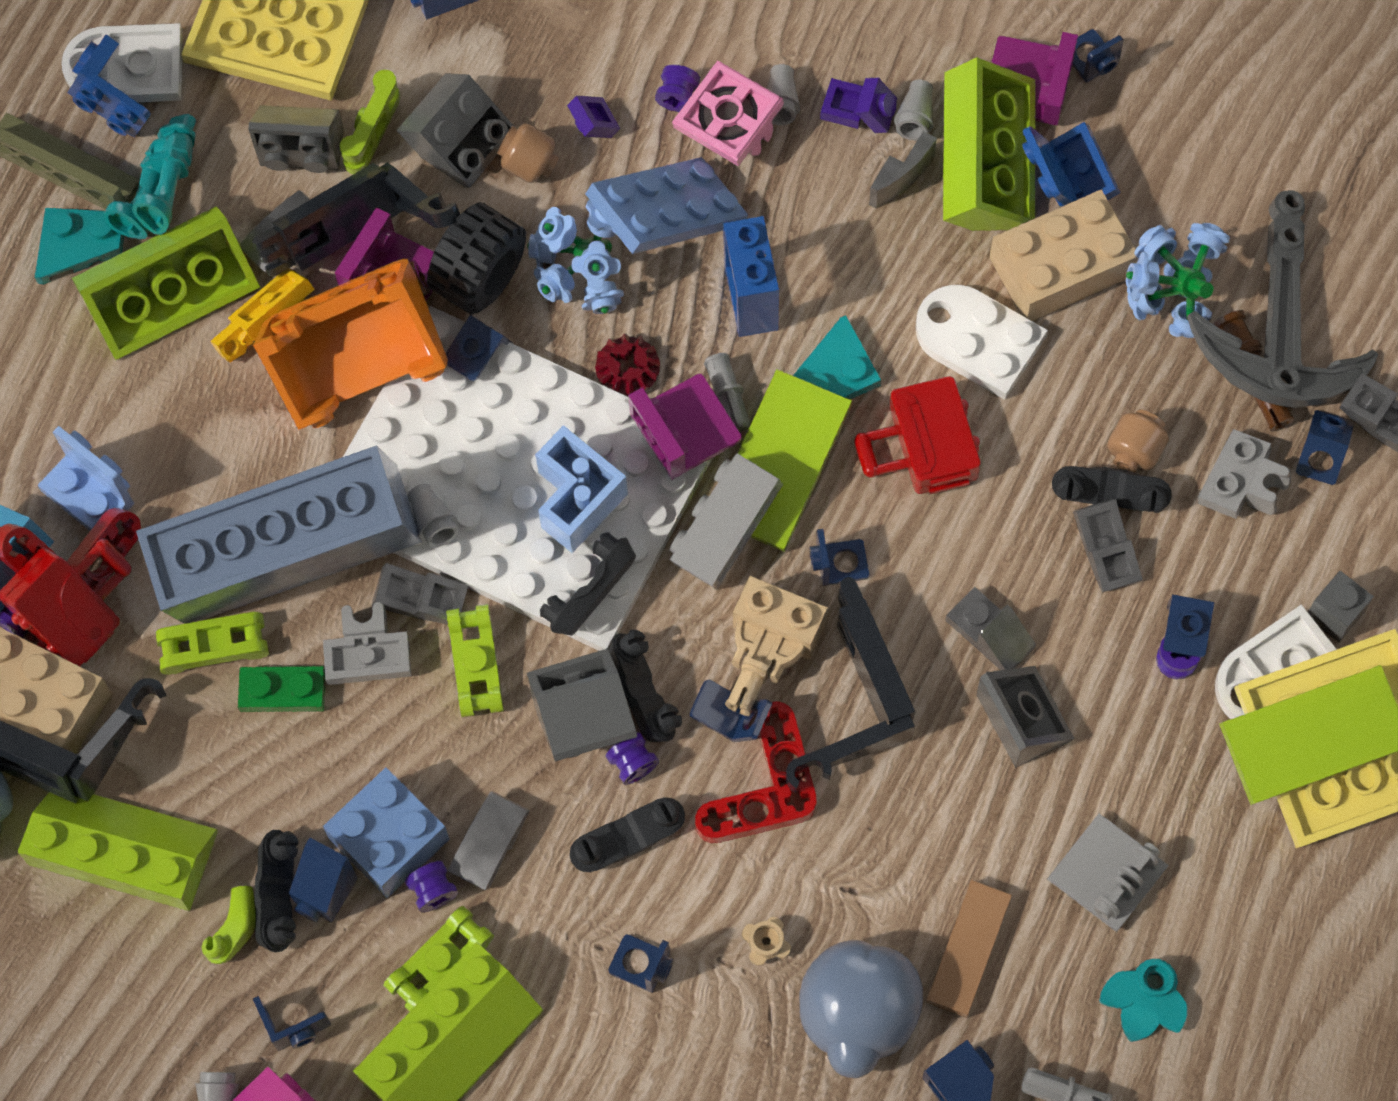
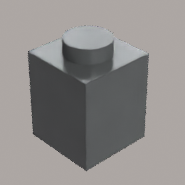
M1339 571L1313 601L1308 614L1319 628L1340 643L1366 612L1374 596L1342 571Z

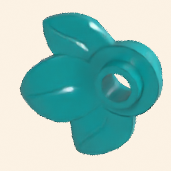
M1161 959L1146 960L1137 967L1136 971L1117 972L1107 981L1100 993V1004L1122 1009L1120 1015L1121 1025L1126 1038L1130 1042L1140 1041L1149 1037L1159 1024L1171 1032L1179 1033L1187 1018L1186 1001L1176 990L1178 984L1177 974L1169 963ZM1150 975L1159 976L1162 979L1163 986L1158 989L1151 988L1147 983V977Z

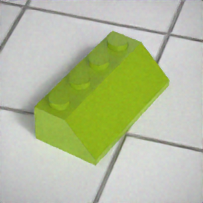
M978 57L944 72L943 221L972 231L1010 230L1035 219V165L1030 162L1022 146L1023 143L1027 142L1023 130L1029 126L1035 129V79Z
M217 206L72 278L115 360L260 288L227 218Z
M49 792L32 812L17 853L30 866L190 911L218 830L93 794L89 801L80 798L75 804Z
M476 942L353 1072L358 1080L380 1101H459L543 1012V1009L513 975Z

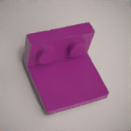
M1062 31L1059 46L1053 44L1049 46L1006 36H999L997 38L991 63L1035 79V121L1058 126L1078 39L1077 34Z
M376 208L335 271L338 285H341L392 262L408 259L409 262L415 260L427 280L428 269L434 251L396 233L391 215ZM431 289L430 293L424 296L426 302L433 292Z
M697 374L652 399L648 397L643 387L628 395L631 417L671 480L741 442L740 432L702 374Z

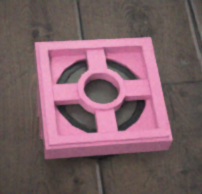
M717 60L672 121V124L676 130L739 166L748 153L753 156H758L761 153L760 142L762 139L769 142L773 131L772 120L780 111L784 102L780 96Z

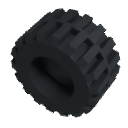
M477 202L468 207L456 218L457 222L448 227L433 253L427 274V285H429L432 291L471 315L487 308L503 292L519 266L526 243V230L522 226L482 202Z

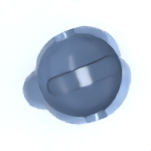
M854 939L837 943L822 952L811 963L803 977L799 994L800 1019L803 1029L809 1039L819 1049L827 1053L830 1065L835 1072L847 1078L863 1077L873 1071L880 1058L888 1057L900 1050L908 1042L915 1030L923 1006V985L919 973L905 955L890 947L873 946L868 942Z

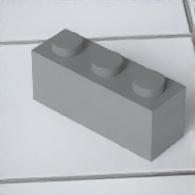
M737 453L732 461L726 459L719 467L714 477L718 484L710 496L704 494L700 498L692 512V516L696 517L687 532L682 529L678 533L670 547V551L674 553L670 560L675 565L718 590L783 486L777 477Z

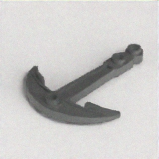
M1288 190L1280 192L1269 205V214L1273 221L1268 226L1267 262L1270 265L1264 358L1240 350L1239 348L1242 345L1241 339L1219 329L1203 318L1198 312L1190 313L1187 319L1191 332L1207 360L1232 385L1261 401L1278 406L1296 408L1326 404L1350 392L1361 374L1367 376L1379 354L1372 349L1368 353L1356 358L1333 361L1327 368L1305 367L1302 365L1300 264L1304 260L1305 225L1300 217L1305 211V204L1300 193Z

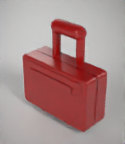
M952 376L897 388L891 392L890 412L894 426L865 433L860 432L854 438L862 471L866 477L873 478L877 475L908 468L914 491L917 494L929 492V495L967 486L970 482L978 479L981 466L978 454L980 439L978 436L972 435L967 419L969 403L966 399L960 397L956 381ZM898 435L904 458L878 465L871 441Z
M106 539L97 541L95 546L74 568L61 556L46 548H41L0 590V601L13 613L11 617L12 622L15 625H20L24 630H30L39 640L37 646L80 667L83 663H87L119 626V617L103 600L125 577L130 575L132 567ZM100 556L115 573L95 593L80 576Z

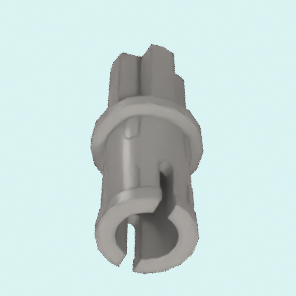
M718 353L705 359L704 366L707 368L714 393L741 433L750 427V421L741 397L743 387L737 384L730 363V357L727 353Z
M1028 1068L1022 1081V1091L1024 1093L1046 1101H1111L1112 1094H1106L1075 1083L1074 1077L1070 1076L1066 1080L1035 1068Z

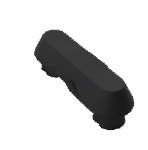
M1065 466L1060 468L1052 478L1053 491L1059 498L1067 501L1097 504L1106 500L1116 499L1117 506L1120 508L1159 513L1169 505L1172 498V490L1163 479L1143 476L1123 469Z
M610 532L602 533L600 541L596 540L594 542L592 550L593 554H596L603 560L596 567L595 576L588 585L580 587L567 603L558 598V595L550 596L547 599L548 605L543 603L540 608V617L545 618L551 623L550 630L553 633L570 636L575 634L630 568L636 558V554L626 537L618 540Z
M635 629L630 630L628 634L619 633L612 639L609 653L641 733L650 742L670 741L675 736L676 728L682 725L681 715L677 716L679 710L671 704H665L663 697L655 690L652 683L651 670L643 655L649 649L648 641H644L645 635Z
M663 797L630 812L614 822L607 823L580 836L571 845L569 853L571 863L576 869L591 873L644 851L661 839L681 829L685 821L684 808L677 800Z
M271 830L262 839L258 848V867L255 876V936L260 946L274 953L284 951L296 939V933H293L296 929V924L292 919V904L289 891L293 882L294 858L298 854L296 846L299 845V841L294 833L281 830Z

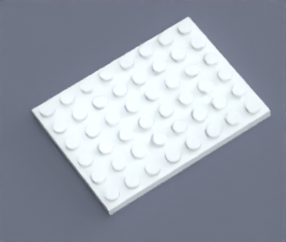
M430 306L431 317L446 353L465 322ZM510 342L508 345L500 343L475 382L451 367L446 366L440 376L427 382H423L421 378L412 379L410 374H406L385 383L343 456L345 457L377 445L397 464L407 497L409 491L415 486L428 484L435 495L457 518L458 534L449 543L440 547H431L427 542L422 541V543L394 552L395 554L445 578L466 584L468 589L550 627L551 623L545 618L540 617L541 606L543 603L548 605L547 599L554 595H558V598L567 603L580 587L588 585L593 579L596 567L603 560L596 554H593L592 550L594 542L596 540L600 541V535L610 532L618 540L626 537L636 554L633 564L578 631L572 636L567 635L598 651L607 648L609 650L612 639L620 632L713 459L711 458L671 480L631 417L627 396ZM563 425L626 476L628 495L573 553L541 528L538 510L558 489L538 473L535 454Z

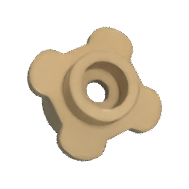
M770 917L767 921H761L756 925L748 924L744 927L742 938L749 944L751 950L749 959L754 965H764L766 960L775 957L784 959L790 954L791 945L784 939L782 931L784 924L779 918ZM769 938L771 942L769 945H764L762 940Z

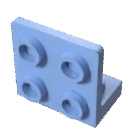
M58 426L53 431L66 456L37 485L41 492L89 531L107 510L122 508L128 511L134 505L127 491L130 485L120 475L123 472L122 469L111 458L103 455L99 459L90 451L92 448L91 444L75 430L68 434Z

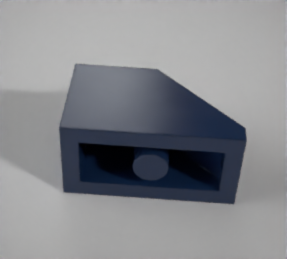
M309 838L305 844L289 891L294 903L297 904L295 911L314 922H318L321 917L332 923L358 878L348 857Z
M966 1040L924 1070L922 1079L939 1101H991L994 1075L990 1070L994 1068V1064L981 1046H977L974 1049L970 1042Z

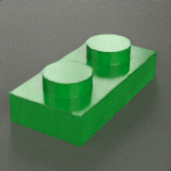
M324 666L239 667L238 709L240 712H324Z

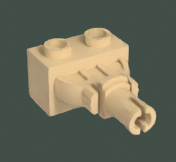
M749 576L733 611V629H735L737 651L731 663L738 669L742 662L743 665L725 705L735 712L739 706L741 709L740 714L750 716L751 709L762 685L767 682L773 665L775 666L770 675V682L778 683L783 670L793 666L801 657L810 660L827 623V607Z

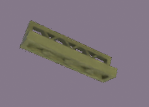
M7 112L0 121V157L105 210L108 204L113 201L131 203L134 199L140 179Z

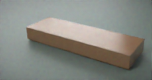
M973 880L970 881L926 1003L962 1017H968L1011 900V894Z

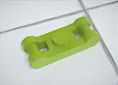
M384 69L375 73L373 76L375 91L367 107H362L359 110L355 119L353 135L346 136L340 142L339 147L344 166L350 174H355L369 165L399 105L400 93L397 88L396 76L390 70Z
M478 605L476 610L460 612L459 608L446 610L461 717L474 716V711L490 709L491 713L503 712L489 605ZM464 628H479L480 638L464 640ZM487 683L488 693L472 695L470 684Z
M247 612L158 629L155 632L157 645L162 647L163 655L159 659L160 672L171 675L181 673L185 669L241 659L256 660L267 657L269 655L268 644L266 640L262 639L261 632L265 628L263 613ZM245 632L246 641L234 643L232 633ZM189 641L190 651L179 653L178 645L181 642Z
M460 906L447 919L446 923L403 966L396 969L384 982L383 986L392 995L398 994L406 1002L405 1008L409 1012L476 942L485 949L493 940L494 934L485 926L480 928L472 920L473 914L465 906ZM459 932L468 939L467 944L461 950L451 942ZM418 973L428 981L419 990L410 982Z

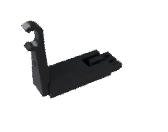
M388 162L380 167L372 163L273 221L274 227L255 237L252 243L256 250H262L259 253L261 262L264 264L268 263L265 266V270L269 277H273L292 266H295L302 272L356 240L376 208L390 214L391 218L404 211L423 219L435 228H444L457 222L456 218L460 215V211L456 203L446 206L441 193L428 197Z
M851 577L842 579L840 583L838 602L841 608L839 609L840 615H838L837 628L872 704L879 724L793 759L787 766L786 783L794 793L797 792L800 781L795 777V773L799 770L816 765L821 768L823 772L822 777L830 780L833 766L911 740L913 737L915 709L868 604L863 598L857 582Z
M145 678L136 682L117 710L78 755L0 721V770L75 804L80 798L89 801L102 782L135 724L147 725L142 709L138 710L137 707L144 697L149 694H155L159 698L166 697L163 685L158 680L152 678Z

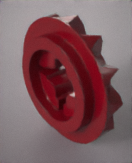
M624 333L620 338L608 339L601 351L598 350L595 364L596 375L601 385L628 397L629 394L642 387L646 392L655 384L660 373V359L655 346H651L642 336L638 338L629 337ZM634 353V364L639 368L630 367L621 377V364L616 360L625 361Z

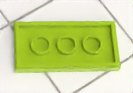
M776 369L738 454L777 477L783 484L751 535V538L785 552L849 413L852 400Z
M1381 665L1219 724L1250 805L1398 752V706Z

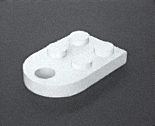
M180 23L91 28L74 37L63 53L62 71L70 88L77 77V74L72 72L73 66L78 62L91 41L99 45L106 34L118 42L119 45L98 76L136 102L181 101L183 30Z
M964 285L944 286L930 293L921 303L916 318L918 342L931 358L1004 400L1047 337L1048 332L1047 329L982 292ZM933 308H944L951 317L944 323H936L929 318L928 312Z
M1300 605L1226 657L1218 670L1215 680V693L1218 703L1230 719L1244 715L1242 708L1236 706L1231 700L1230 694L1235 686L1337 649L1305 608Z

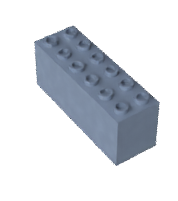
M377 445L136 531L160 611L184 624L211 618L422 543L398 466Z

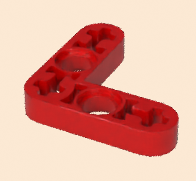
M122 508L107 510L66 562L74 568L100 539H107L125 557L138 540L136 531L142 528L140 519L136 514ZM119 520L122 521L121 525L125 529L121 535L118 534L119 530L116 527ZM8 523L0 527V560L15 573L41 548H46L55 553L33 532L22 526ZM12 537L17 538L16 542L20 547L29 551L25 556L12 550V545L9 543ZM102 559L100 567L94 571L87 569L80 577L97 593L113 573V570Z
M780 701L772 702V706L759 733L772 786L703 804L695 815V826L699 837L705 842L711 844L722 843L803 823L814 815L817 800L809 767L795 773L797 780L801 777L805 780L800 781L798 787L800 798H808L809 800L804 803V810L796 812V808L793 805L787 806L786 803L791 801V790L787 784L783 787L779 785V783H786V772L780 771L774 764L778 754L791 752L797 758L805 755L795 714L787 704ZM771 714H777L779 719L782 720L787 719L782 725L784 741L777 744L774 727L771 725L765 726V724L770 722ZM769 743H773L775 745L770 747ZM751 802H760L767 807L768 815L764 821L753 823L745 818L743 814L744 808ZM731 807H737V820L741 827L733 828V819L722 822L720 825L721 830L718 832H713L711 826H703V823L708 822V814L716 813L718 819L731 817Z

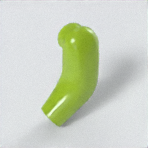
M238 886L231 889L230 906L226 921L213 937L208 936L202 943V952L211 963H227L253 935L256 929V906L253 887Z

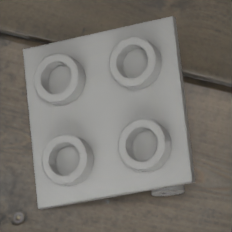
M1099 813L1047 880L1117 932L1169 865L1158 858L1160 851L1153 844L1146 842L1142 846Z

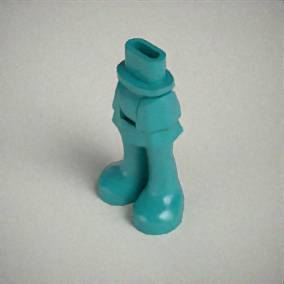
M190 114L175 116L170 119L169 124L160 128L157 134L158 139L151 143L145 152L146 157L140 163L142 173L138 190L132 202L113 201L108 204L103 218L109 228L116 233L136 239H146L149 232L158 235L166 232L173 217L172 207L177 181L189 175L188 167L192 163V153L196 134L193 131L197 122L195 117Z

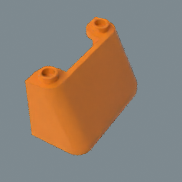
M408 259L392 262L277 312L265 320L253 344L298 430L310 425L313 428H319L328 424L334 419L333 412L336 411L340 402L406 374H410L412 379L421 378L423 382L433 380L444 372L448 362L416 274Z

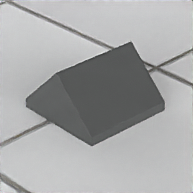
M1036 666L986 672L980 677L976 695L1015 768L1075 739Z

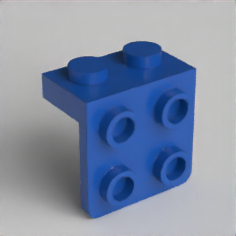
M105 34L99 45L91 41L72 70V72L77 74V77L67 93L73 97V102L82 110L89 113L94 111L107 120L106 124L116 133L135 137L151 113L141 104L98 76L119 45L118 42Z
M1083 122L1051 141H1048L1031 126L1023 130L1027 142L1022 144L1023 149L1033 165L1038 164L1042 176L1038 178L1039 184L1045 195L1049 199L1054 197L1060 207L1099 190L1103 191L1107 200L1121 193L1087 123Z

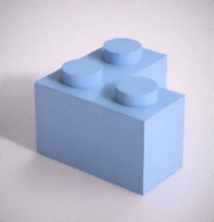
M563 425L535 454L538 473L558 489L538 510L541 528L573 553L628 495L626 476Z

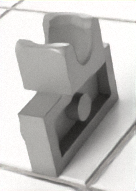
M1233 429L1198 496V504L1237 519L1245 502H1247L1248 507L1268 515H1274L1277 512V507L1275 506L1276 494L1267 489L1270 487L1282 490L1288 489L1291 483V472L1286 466L1268 460L1271 453V443Z
M381 602L373 604L372 617L364 623L356 621L352 608L349 605L342 607L344 638L323 640L327 685L412 676L407 631L388 633L386 610Z

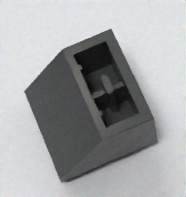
M445 73L397 131L422 159L465 188H470L498 155L497 152L501 143L514 125L469 74Z
M260 105L249 122L248 130L260 166H266L276 171L286 170L287 168H303L314 173H323L327 170L339 171L341 155L339 146L343 139L344 131L339 110Z
M608 648L527 672L535 710L555 762L577 757L582 753L615 745L616 743L637 737L619 674Z

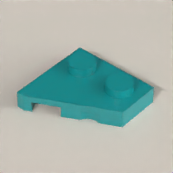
M45 208L34 276L37 284L51 282L49 277L70 269L76 273L89 268L95 262H105L121 254L125 236L109 228L103 218L105 211Z
M846 315L840 317L793 375L849 400L881 386V378Z

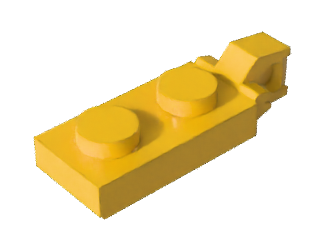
M290 268L285 270L228 317L231 322L230 325L215 336L211 343L220 356L231 363L246 353L247 346L253 344V341L256 340L265 320L283 309L304 301L305 297L315 289L307 278Z

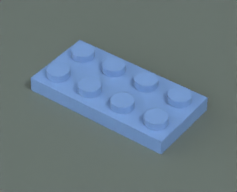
M702 157L594 182L585 193L632 254L723 231V223L743 220L748 217V214L738 203L735 195L726 188L715 174L713 168Z

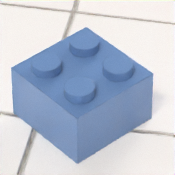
M384 768L323 825L329 840L348 857L386 898L391 896L405 882L408 875L420 868L450 840L446 827L387 768Z

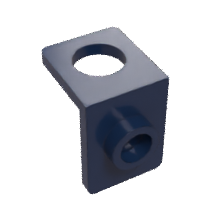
M1094 29L1085 32L1077 39L1073 67L1086 83L1099 75L1111 72L1119 64L1124 39L1121 35H1118L1105 43ZM1090 44L1095 46L1096 49L1088 53L1087 60L1084 62L1078 57L1077 49L1082 45Z
M469 315L446 351L447 366L475 382L500 343L508 345L509 342L512 344L513 342L477 318Z
M1315 410L1296 473L1334 485L1349 447L1354 422ZM1316 451L1327 452L1333 459V465L1328 470H1316L1309 462L1310 455Z
M823 528L817 529L816 546H810L809 550L813 571L820 570L822 586L840 584L842 579L846 577H851L855 581L867 580L869 578L865 546L862 539L826 544ZM843 551L852 552L858 559L857 567L847 573L839 571L834 565V558L838 553Z
M1172 594L1167 604L1169 614L1163 650L1203 658L1206 655L1215 602Z
M710 679L705 680L691 708L690 717L734 743L756 740L772 706V702L767 699L755 701L750 716L740 714L741 709L739 706L735 712L725 705L731 691ZM757 713L754 723L748 729L752 717Z
M624 935L608 968L609 974L653 993L658 981L661 983L666 981L674 963V959L670 958L669 942L662 940L658 948L631 935ZM640 950L647 955L649 963L642 973L632 974L624 968L623 959L629 951Z
M259 996L252 998L271 1042L278 1051L292 1045L293 1049L303 1047L317 1038V1032L332 1025L328 1016L323 1011L277 1033L264 1002Z

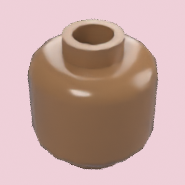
M528 123L520 125L518 129L512 126L497 152L498 155L502 156V168L528 183L535 182L541 174L548 178L559 159L557 155L553 154L556 146L555 139Z
M1141 409L1137 410L1136 413L1123 414L1107 444L1110 453L1115 457L1113 463L1120 469L1134 473L1136 470L1147 471L1153 469L1169 441V435L1164 429L1166 426L1165 422L1158 416Z

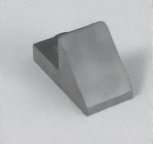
M976 587L946 615L945 621L1000 670L1014 669L1036 647L1035 642L1013 609L1006 605L1000 610Z

